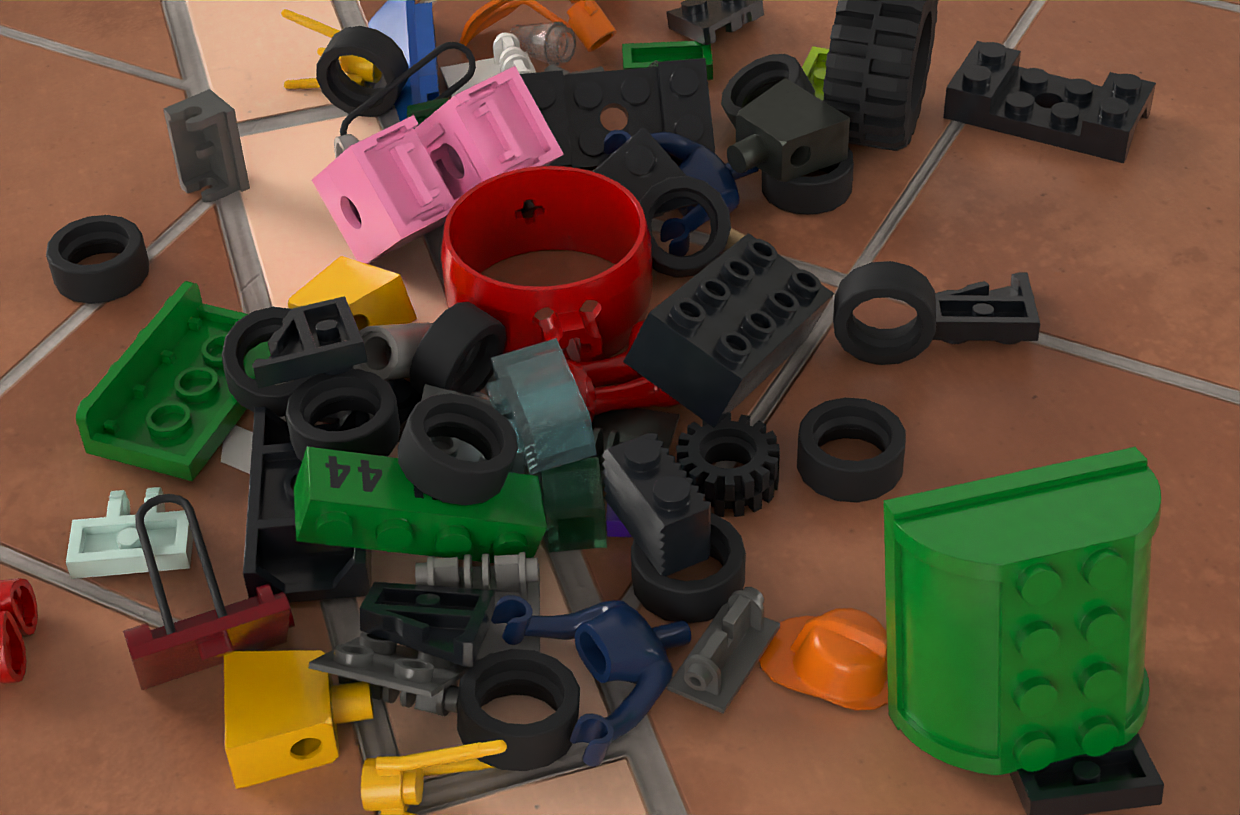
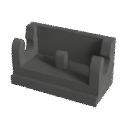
M208 89L163 109L180 186L186 193L201 190V188L208 185H214V187L201 192L203 202H213L238 190L243 192L250 189L234 108L211 89Z

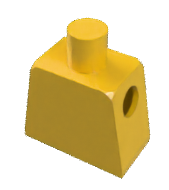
M344 256L337 258L289 298L287 305L288 308L292 309L345 296L359 331L367 326L409 324L417 319L400 274Z
M321 650L234 651L224 655L225 751L235 788L249 787L333 763L339 757L337 724L374 719L370 683L361 681L334 685L332 674L309 669L310 661L326 654Z

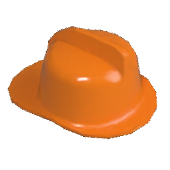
M836 608L817 617L801 616L788 618L780 622V629L759 659L760 667L772 681L788 689L821 698L852 710H874L888 704L887 632L876 618L864 611L853 608Z

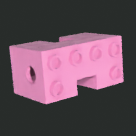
M513 66L454 95L419 125L413 115L349 146L315 176L312 182L356 260L369 264L444 225L446 217L455 202L477 184L509 171L547 166L564 154L516 66Z

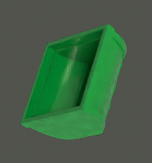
M1136 447L884 500L888 715L897 730L901 729L904 735L921 750L938 760L961 769L989 775H1003L1016 772L1017 769L1021 768L1030 772L1039 771L1050 763L1083 754L1101 756L1108 753L1114 747L1127 744L1139 732L1145 722L1149 707V678L1144 663L1152 537L1160 521L1161 488L1155 474L1147 466L1148 459Z

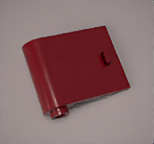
M269 584L256 587L257 596L225 606L227 616L218 618L216 609L174 622L176 632L168 635L164 626L150 630L148 623L124 630L123 633L141 690L223 664L224 655L234 651H262L286 643L288 629L295 627V623L285 593L281 592L273 595Z

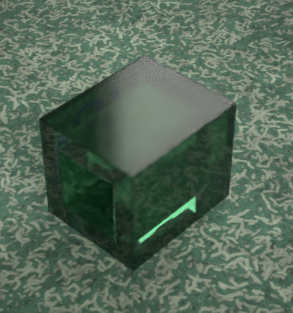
M598 457L547 461L540 464L549 553L607 547L605 503Z

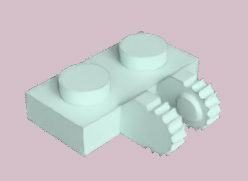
M147 488L144 503L157 495H163L162 488ZM126 491L110 492L106 517L72 520L66 557V566L71 579L149 572L135 525V515H130V501L127 498ZM165 503L152 507L146 513L144 523L158 571L190 569L193 535L185 510L165 512Z

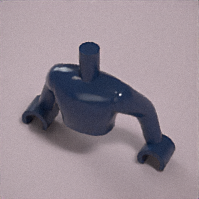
M623 130L609 132L604 140V153L610 155L632 136ZM670 132L650 133L668 154L682 161L678 166L687 176L707 182L721 194L729 209V213L734 211L740 203L735 180L759 171V168L755 166L744 173H738L731 167L729 162L724 163L713 151L700 143ZM699 204L696 207L688 206L678 209L684 216L682 219L669 218L663 223L660 230L661 242L673 239L669 244V254L676 256L686 255L689 251L690 233L710 220L705 209Z
M505 595L501 597L495 606L491 621L494 624H507L502 635L507 644L517 645L521 643L524 636L561 640L575 639L576 649L581 660L592 676L600 683L624 681L636 684L630 694L609 716L604 718L601 715L592 713L585 714L578 719L569 740L573 744L580 742L589 743L582 757V760L588 766L596 767L600 765L605 758L610 743L636 727L663 693L672 679L674 670L666 650L687 645L691 641V630L685 621L651 628L638 611L620 600L601 602L570 614L540 616L532 615L533 609L531 605L519 596Z

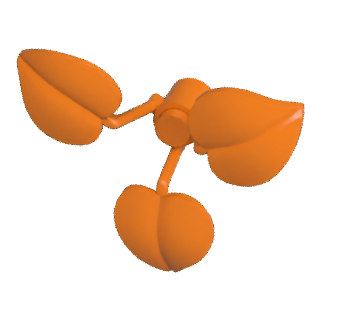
M491 0L469 18L463 28L459 43L467 46L480 32L506 17L522 4L528 5L560 27L567 37L575 33L588 52L603 46L617 31L595 0H569L574 5L567 11V15L570 17L568 23L535 0Z

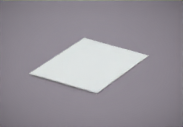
M235 425L223 440L221 462L250 474L253 432Z

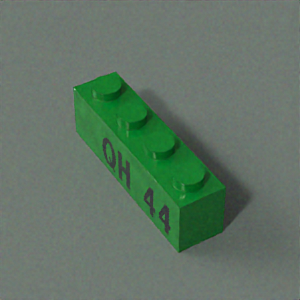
M307 446L294 485L296 541L442 558L458 557L460 560H464V555L471 554L472 561L482 562V554H489L490 563H494V556L519 555V552H525L526 558H534L547 529L539 478L534 475L509 472L499 494L484 503L465 506L445 503L424 494L406 478L398 464V458Z

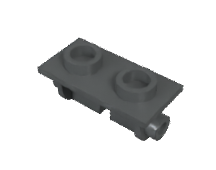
M745 587L743 590L732 593L728 603L721 607L669 682L667 690L724 714L780 629V623L764 617V597L760 591L753 587Z

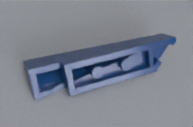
M387 0L368 23L369 28L377 29L389 36L401 48L407 60L408 69L436 48L432 2L415 4V0ZM437 56L408 78L394 104L400 121L407 119L408 105L432 101L440 95Z

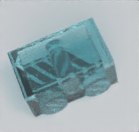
M557 338L491 358L496 381L487 383L492 407L499 413L507 415L509 423L517 434V454H522L530 475L597 454L589 411Z

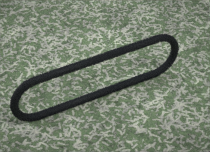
M446 42L438 46L351 112L342 121L340 136L347 134L348 125L356 117L447 49H458L467 56L469 69L463 78L434 100L448 98L468 83L474 75L476 63L471 50L458 42Z
M174 494L157 495L148 499L140 506L135 515L136 529L167 635L175 633L176 630L144 523L146 513L152 507L161 503H176L185 510L218 618L227 616L194 508L187 499Z

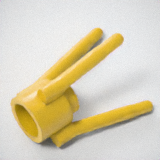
M283 9L281 12L284 18L330 38L340 31L288 9ZM318 48V55L321 56L326 48ZM346 55L340 56L338 59L341 61L342 70L348 73L347 76L361 86L364 85L365 81L378 83L383 73L375 64L365 58ZM316 78L287 80L284 82L286 89L320 88Z
M495 740L405 756L366 758L361 775L363 808L365 811H381L380 815H417L407 812L409 805H419L422 801L423 776L496 768L480 762L477 758L503 753L507 749V744L503 740Z

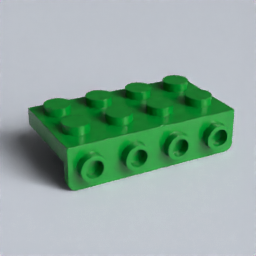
M189 281L183 282L176 292L165 301L164 306L150 323L138 333L134 342L118 361L110 366L107 374L92 392L80 402L76 411V424L79 428L85 452L193 482L247 410L229 392L224 373L222 351L226 335L238 320L248 314L202 303L198 284ZM268 341L262 342L249 350L244 358L245 373L254 380L256 378L252 364L256 359H268L270 357Z

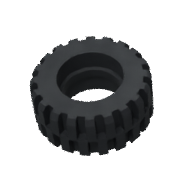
M838 0L836 17L830 36L829 52L827 53L823 101L850 117L848 143L898 151L907 147L911 142V137L914 134L916 122L920 115L931 64L939 0Z

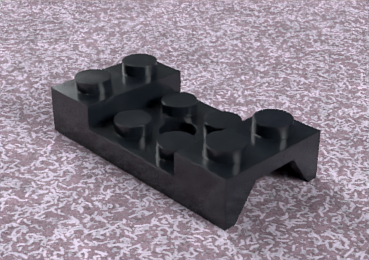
M977 41L946 87L943 116L945 119L1124 163L1140 118L1148 119L1150 115L1156 83L1142 80L1133 74L1110 72L1103 86L1094 85L1085 79H1069L1048 74L1046 71L1038 68L1027 69L1019 67L1021 51L1006 48L997 42L985 43Z
M705 58L658 62L657 67L563 75V70L520 74L564 154L550 163V166L595 170L613 153L610 155L604 153V140L611 131L607 130L600 121V115L608 108H618L625 113L627 125L622 130L628 132L631 136L644 126L649 133L670 132L706 146L715 153ZM668 154L674 160L675 163L682 162L678 158Z
M266 406L255 407L243 577L248 598L257 596L256 587L269 584L273 595L284 592L289 603L366 596L371 588L372 551L370 549L296 541L294 485L302 461L297 458L292 446L288 423ZM359 410L346 411L338 423L314 425L313 427L326 431H346L360 427L368 422L370 414Z

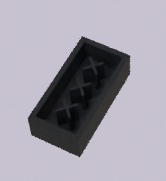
M747 233L649 312L623 362L715 428L807 340L834 293L823 286L814 274L799 269L779 255L770 243L756 239Z

